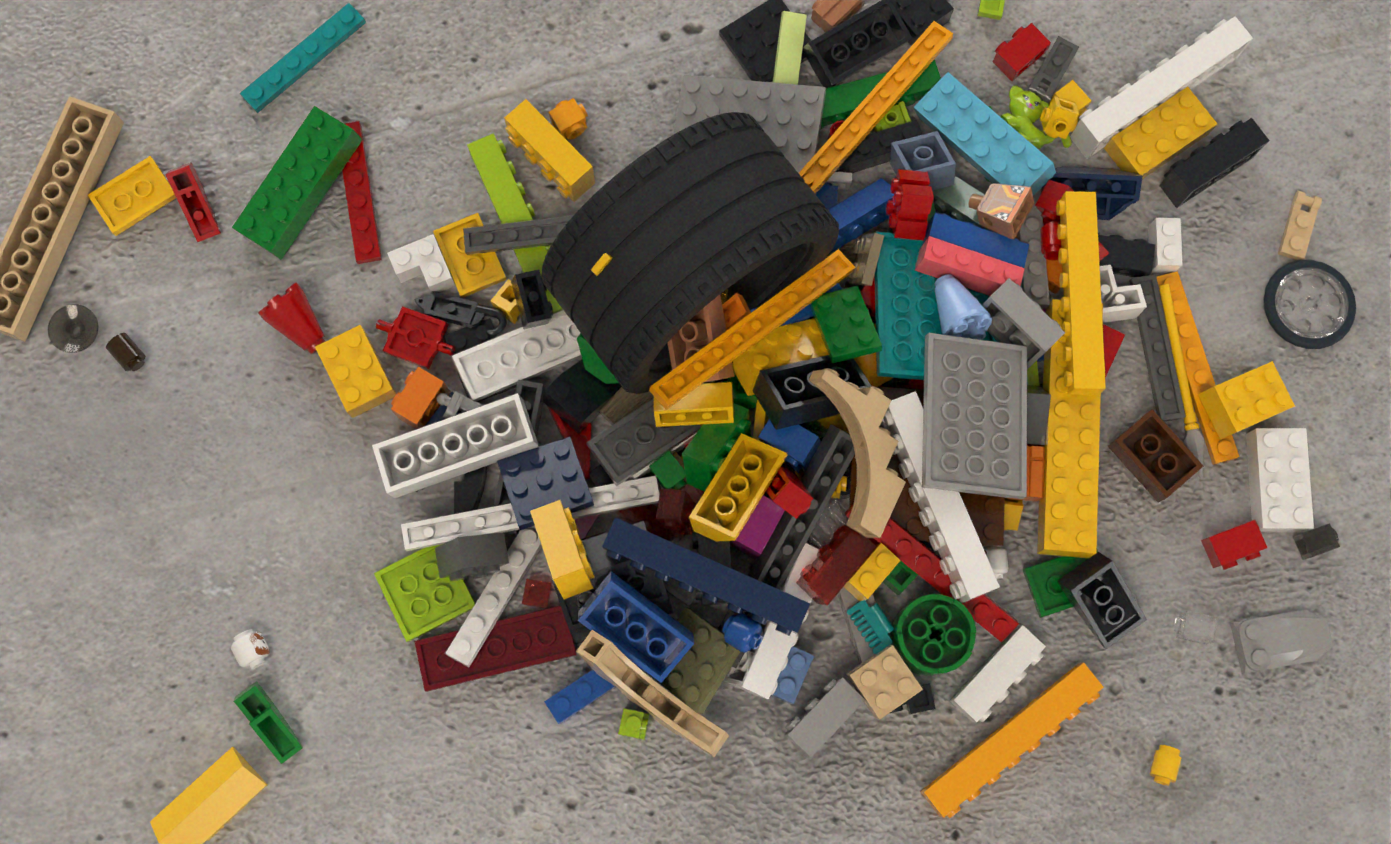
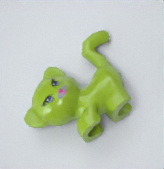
M1014 85L1009 91V110L1011 114L1005 113L1000 117L1037 149L1052 143L1056 138L1045 135L1044 132L1033 125L1041 117L1043 109L1049 107V104L1041 101L1040 97L1035 93L1023 91L1022 88ZM1069 134L1066 139L1061 138L1064 148H1069L1072 145Z

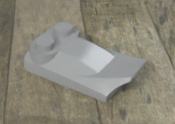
M1307 610L1230 623L1242 674L1316 661L1333 647L1326 617L1313 614Z

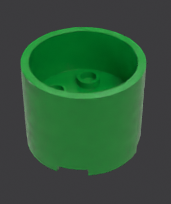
M929 594L917 598L903 607L891 624L894 630L890 632L892 640L890 645L894 646L909 670L918 675L935 676L953 671L969 659L974 648L976 626L972 615L961 602L945 595ZM931 630L939 631L937 639L931 640L929 638V635L932 633Z

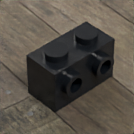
M540 270L515 274L511 284L523 329L548 324L553 316V308L551 302L547 300V288L542 282Z

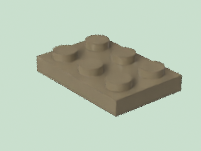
M871 233L861 235L860 239H856L853 253L856 254L854 263H852L855 269L847 276L850 278L849 284L872 286L884 235Z

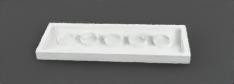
M564 310L554 313L552 319L546 325L527 329L520 327L452 356V360L470 399L478 401L518 384V380L526 381L582 357L577 342L580 331Z

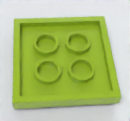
M440 545L425 547L374 573L406 642H410L471 611L475 605V601L464 579L450 581V577H439L435 548Z

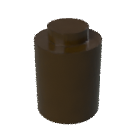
M126 333L114 336L106 345L108 352L125 371H137L145 363L146 355Z

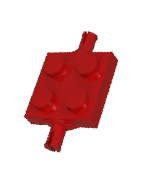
M402 306L398 317L392 324L381 319L377 321L379 324L376 323V329L388 333L387 342L382 351L385 354L430 369L439 351L449 356L454 354L452 351L455 352V346L443 343V337L449 326L445 321Z

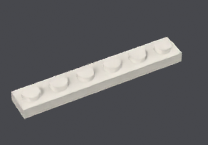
M529 527L519 531L507 551L509 563L501 566L500 571L493 574L446 651L447 656L470 667L542 547L536 527Z

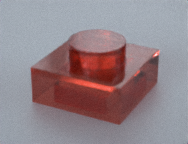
M526 579L522 605L548 609L552 583Z

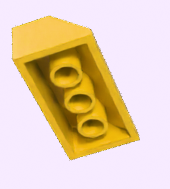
M741 433L689 516L693 530L716 542L735 541L786 459L787 453Z

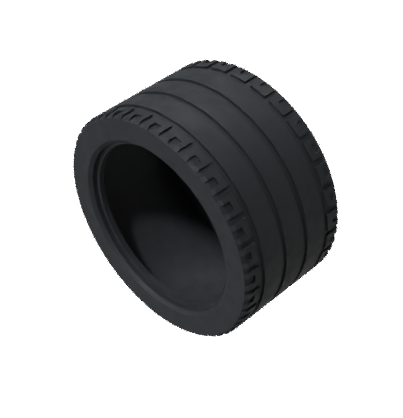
M740 112L723 113L699 121L665 139L630 163L600 188L568 221L552 243L543 262L541 277L543 284L589 345L595 350L608 370L615 376V379L628 393L641 394L649 392L651 385L672 371L668 341L700 310L718 295L721 296L723 305L736 293L743 296L750 310L760 307L825 260L837 241L839 224L750 114ZM607 253L613 259L596 276L591 269L601 256Z

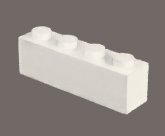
M1023 625L1017 627L956 693L950 702L972 723L979 720L981 722L985 721L992 713L990 707L996 701L1001 703L1010 692L1007 689L1013 682L1017 685L1026 676L1027 673L1024 670L1030 664L1034 666L1044 656L1041 652L1046 646Z

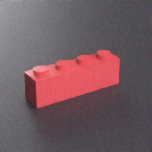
M931 236L928 237L920 248L915 271L935 278L951 274L965 288L989 296L1009 278L1021 287L1025 269Z

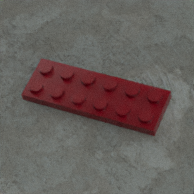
M561 606L497 621L470 667L446 655V651L459 630L414 641L425 692L577 656L574 640Z

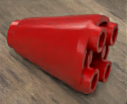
M296 282L286 289L284 295L280 296V294H277L267 302L268 305L261 309L258 314L265 322L304 351L308 350L310 354H313L317 351L315 346L326 342L324 340L325 336L304 291Z

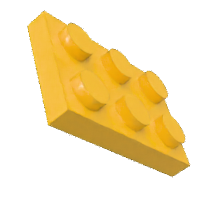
M151 156L88 194V197L115 236L176 199L170 183Z
M479 213L433 231L461 298L507 280L495 252L470 255L465 253L463 228L484 226Z

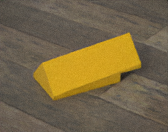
M231 747L150 821L158 843L203 844L205 841H209L268 784L234 747Z

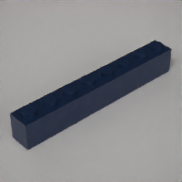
M616 517L602 545L603 549L607 550L605 555L620 561L621 557H624L631 561L630 566L644 572L645 568L655 571L654 576L668 582L670 578L680 582L679 588L693 593L694 589L703 592L702 598L716 604L718 600L728 603L727 609L738 614L746 611L752 614V620L766 625L767 621L777 625L776 631L790 636L791 632L795 634L799 632L810 606V603Z

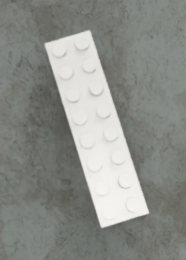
M1236 16L1228 21L1225 19L1221 20L1213 27L1212 32L1209 34L1204 32L1194 40L1195 43L1190 47L1187 44L1175 53V57L1172 59L1166 57L1156 65L1157 69L1152 72L1149 70L1145 71L1137 78L1136 83L1133 85L1127 83L1118 90V95L1113 98L1111 96L1106 97L1098 104L1099 107L1094 111L1091 109L1085 111L1079 117L1080 121L1077 122V126L1070 136L1071 140L1084 157L1089 159L1101 151L1113 136L1186 87H1189L1190 90L1236 60L1252 41L1253 37Z
M916 391L892 400L880 426L890 431V436L899 441L893 454L898 455L901 462L898 465L900 473L904 479H908L911 486L909 494L914 503L918 502L921 512H919L920 520L924 527L928 526L931 546L934 551L938 550L942 559L939 561L940 567L945 575H949L952 582L950 590L953 597L964 603L999 588L1000 586L960 493L922 487L923 407Z

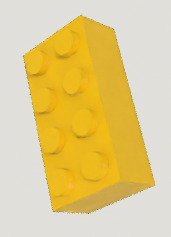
M1186 87L1113 136L1104 149L1120 170L1142 175V179H1144L1209 135L1217 125V122L1190 88Z
M527 99L504 117L507 126L505 130L509 134L508 140L515 148H522L525 152L524 156L532 165L536 163L542 169L540 172L549 182L553 180L558 185L557 190L564 198L569 197L575 202L595 184L593 166Z
M815 318L778 327L733 360L732 366L746 394L750 396L754 395L753 388L760 370L829 354Z

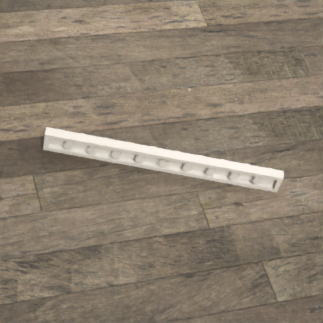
M656 476L625 481L618 486L614 483L589 488L594 506L571 514L576 519L659 503L661 500ZM511 503L401 524L406 551L441 545L457 537L519 530Z

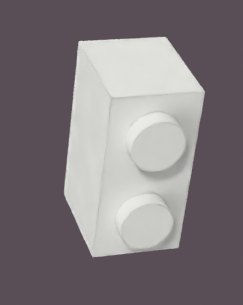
M1155 218L1148 226V243L1155 244L1153 274H1169L1176 272L1182 266L1181 218Z

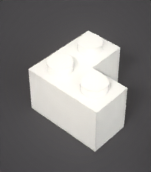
M433 234L387 253L401 283L423 274L431 293H440L456 286Z
M1111 265L1100 266L1103 323L1137 318L1147 307L1141 285L1117 287Z

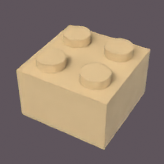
M893 645L887 646L846 674L857 692L865 699L864 702L873 716L879 720L923 690Z

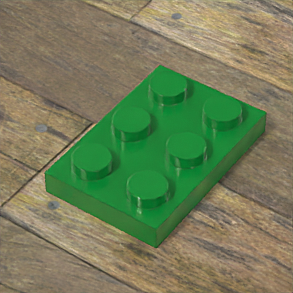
M858 286L822 294L809 304L832 363L882 351L881 341Z
M1062 556L1023 569L1039 618L1073 607L1057 581L1088 558Z

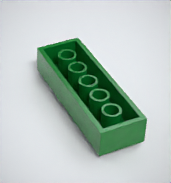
M314 106L232 228L282 260L363 139L352 128Z

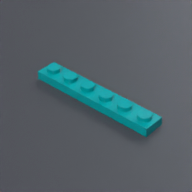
M350 3L346 4L240 92V95L259 113L366 23L365 19Z

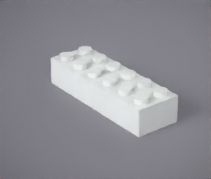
M517 393L372 445L386 493L393 498H398L496 463L498 460L537 448L539 445L524 400Z
M805 543L780 590L811 603V600L816 597L819 591L818 584L821 577L825 575L829 568L828 561L831 555ZM807 610L803 622L807 619L809 610ZM767 621L766 625L761 624V635L763 636L761 644L757 649H751L746 652L737 668H730L724 682L750 694L769 699L770 695L776 691L777 679L788 663L787 656L791 647L798 640V633L791 632L790 636L776 631L777 625Z

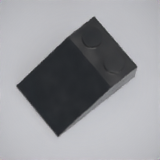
M580 360L558 376L544 390L543 402L580 434L600 414V410L622 386L619 383H604L585 370L583 360Z
M1100 552L1088 558L1057 581L1072 606L1105 649L1147 620L1114 562Z

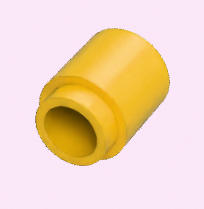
M1160 745L1159 750L1155 751L1150 775L1154 777V782L1169 786L1170 782H1176L1182 759L1179 749Z

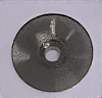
M78 304L66 305L57 310L51 317L48 324L49 339L56 348L63 352H81L95 341L99 329L98 320L95 314L85 306ZM80 327V331L74 335V329Z

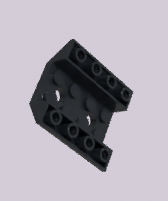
M644 519L630 523L647 531ZM609 530L581 539L587 553V560L595 578L590 579L593 589L583 593H590L592 595L611 571L627 584H629L631 578L640 577L643 579V584L634 589L668 615L674 613L664 582L654 576L655 571L645 568L643 572L630 566L631 561L624 557H621L620 561L605 555L607 550L603 549L602 545ZM552 578L569 631L576 644L582 643L591 632V630L578 621V612L584 605V603L579 601V597L583 593L563 599Z

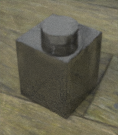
M1330 523L1293 536L1302 560L1340 547L1338 534L1331 527Z

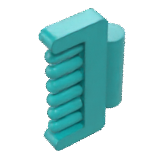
M863 600L846 611L848 615L853 614L850 617L852 621L863 615L854 622L855 626L863 623L858 627V631L871 626L863 631L861 636L865 637L874 631V633L865 638V642H870L869 647H874L872 649L874 654L879 653L892 644L888 633L893 631L894 627L877 603L869 607L866 601Z

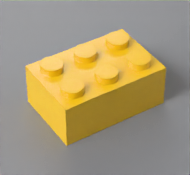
M361 325L315 346L346 412L352 418L394 398L396 395L395 389L366 331Z
M1273 361L1198 394L1220 439L1295 407Z
M558 500L531 510L530 512L552 578L563 599L593 589L590 579L595 578L587 560L585 547L579 537V530L569 507L564 509L561 501Z

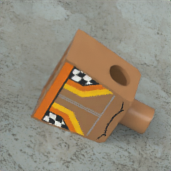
M996 183L989 186L984 196L972 194L969 199V208L977 210L979 224L982 227L1010 239L1016 237L1034 205L1031 187Z

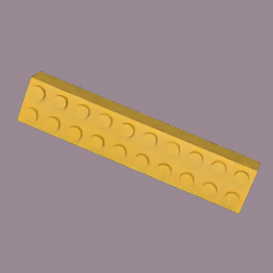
M1052 299L1046 309V314L1055 320L1062 329V323L1065 321V312H1061V300ZM1101 303V305H1102V325H1103V303ZM1061 336L1044 353L1043 389L1051 395L1045 445H1041V447H1045L1043 499L1039 501L1037 554L1090 558L1097 551L1101 394L1068 395V387L1064 386V373L1067 371V362L1063 361V348L1066 346V337Z

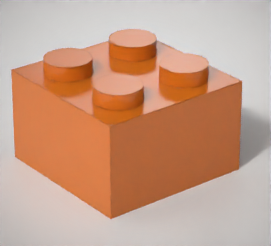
M417 367L415 372L411 371L405 380L406 386L401 393L398 392L391 402L393 413L401 421L415 429L424 427L441 406L436 399L438 394L445 393L449 396L451 393L444 381Z

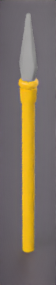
M1169 284L1159 286L1186 416L1184 418V424H1186L1184 426L1186 431L1185 443L1187 448L1204 466V438L1199 431V424L1196 423L1198 421L1193 409ZM1203 467L1198 471L1201 479L1203 478Z

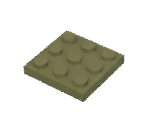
M685 607L677 621L693 633L694 645L660 684L696 713L703 715L740 654V651L725 642L722 631L692 609Z

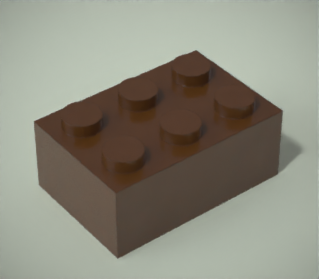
M1153 409L1145 413L1108 445L1109 449L1158 503L1167 499L1204 467Z

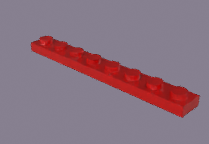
M853 504L845 512V516L848 518L852 511ZM890 517L881 537L874 539L878 543H882L897 558L942 595L955 599L950 590L952 582L949 575L943 573L939 561L942 559ZM986 594L962 603L972 615L973 620L1000 642H1003L1019 624L1014 617Z

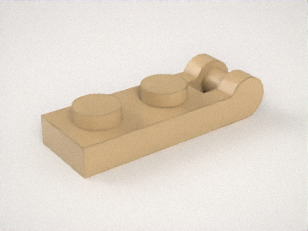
M1299 190L1295 193L1280 243L1279 255L1297 261L1305 259L1317 212L1322 203L1321 197L1306 196L1305 192ZM1301 205L1308 206V211L1300 210Z

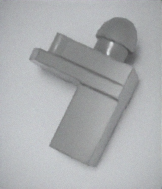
M454 392L452 398L445 393L438 394L436 398L440 405L447 406L443 415L445 418L455 416L458 410L464 413L482 406V404L457 392Z

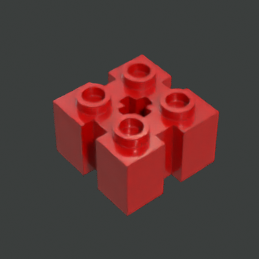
M898 169L896 178L892 179L891 193L894 196H892V201L888 200L886 215H890L889 228H892L894 238L924 241L928 225L927 218L931 212L934 198L932 187L929 186L928 172Z

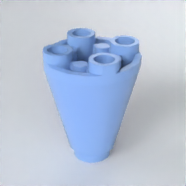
M947 274L938 278L935 281V295L942 335L983 340L986 337L985 331L988 330L992 323L990 313L953 275Z

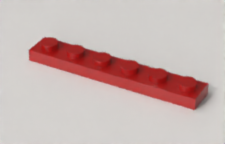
M360 121L344 123L363 139ZM362 140L342 169L357 264L382 260L364 140Z

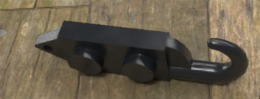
M437 292L414 299L425 315L448 323L472 328L480 325L485 316L498 319V327L494 330H487V335L493 336L501 333L507 324V318L503 311L481 305L475 301Z

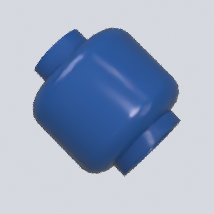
M746 614L731 615L723 626L722 631L725 642L740 652L746 653L751 649H757L763 640L761 624L752 620Z

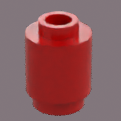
M1056 221L1048 222L1040 229L1041 252L1044 254L1045 259L1051 261L1058 260L1059 249L1062 248L1061 239L1057 237V229L1060 223Z

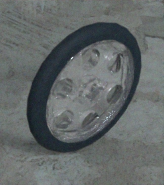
M1298 260L1288 263L1274 273L1265 288L1264 310L1269 324L1281 338L1297 347L1322 349L1332 346L1344 338L1355 320L1356 301L1351 285L1339 271L1323 262ZM1314 276L1319 277L1323 282L1322 288L1314 287L1311 283V278ZM1289 280H1294L1298 283L1299 290L1297 292L1289 290L1287 286ZM1319 296V299H1317L1314 302L1312 307L1307 308L1302 313L1300 312L1304 307H1306L1308 301L1314 300L1316 297ZM1328 296H1337L1339 306L1334 307L1330 305ZM1281 302H1287L1291 305L1292 312L1290 314H1285L1281 311ZM1322 317L1331 319L1333 324L1331 329L1322 326ZM1299 320H1303L1308 324L1309 329L1307 332L1299 331L1297 328Z

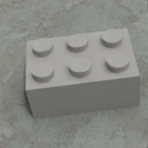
M1010 278L982 305L992 317V323L986 331L999 343L1027 346V369L1065 333L1060 328V325L1051 319L1041 309L1040 305L1032 301L1023 292V289Z
M843 677L838 680L835 678L831 679L821 689L824 694L819 699L817 697L813 698L803 708L806 713L801 718L798 716L794 717L785 727L788 730L785 736L806 757L811 758L865 701Z

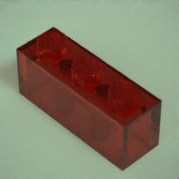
M847 525L839 527L834 532V538L831 542L818 551L815 561L801 571V577L796 582L817 604L829 605L876 548L868 538Z

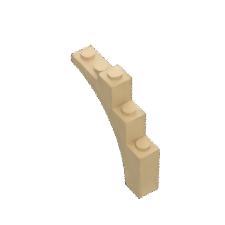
M825 368L813 371L809 381L824 392L835 405L847 425L854 446L857 464V487L847 526L866 538H880L906 483L898 477V473L895 470L887 468L899 441L890 436V431L879 427L892 400L884 396V392L877 387L870 386L860 389L851 382H845L832 369Z
M591 630L576 652L600 677L619 688L630 701L649 712L659 724L676 735L682 736L712 757L716 756L729 737L727 732L696 713L629 660L611 641L597 632Z

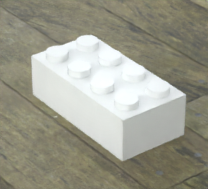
M1256 428L1247 433L1246 445L1252 521L1256 520L1261 532H1305L1314 529L1306 428Z

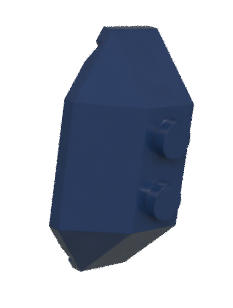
M1062 166L1055 168L1056 174L1050 179L1070 186L1074 192H1096L1097 220H1110L1131 204L1139 201L1143 176L1113 168ZM1046 184L1041 188V193L1045 188Z

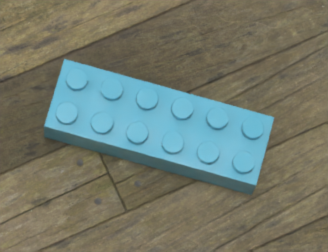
M949 72L914 106V110L922 122L934 132L938 131L941 138L993 184L1031 187L1034 196L1056 174L1054 163Z

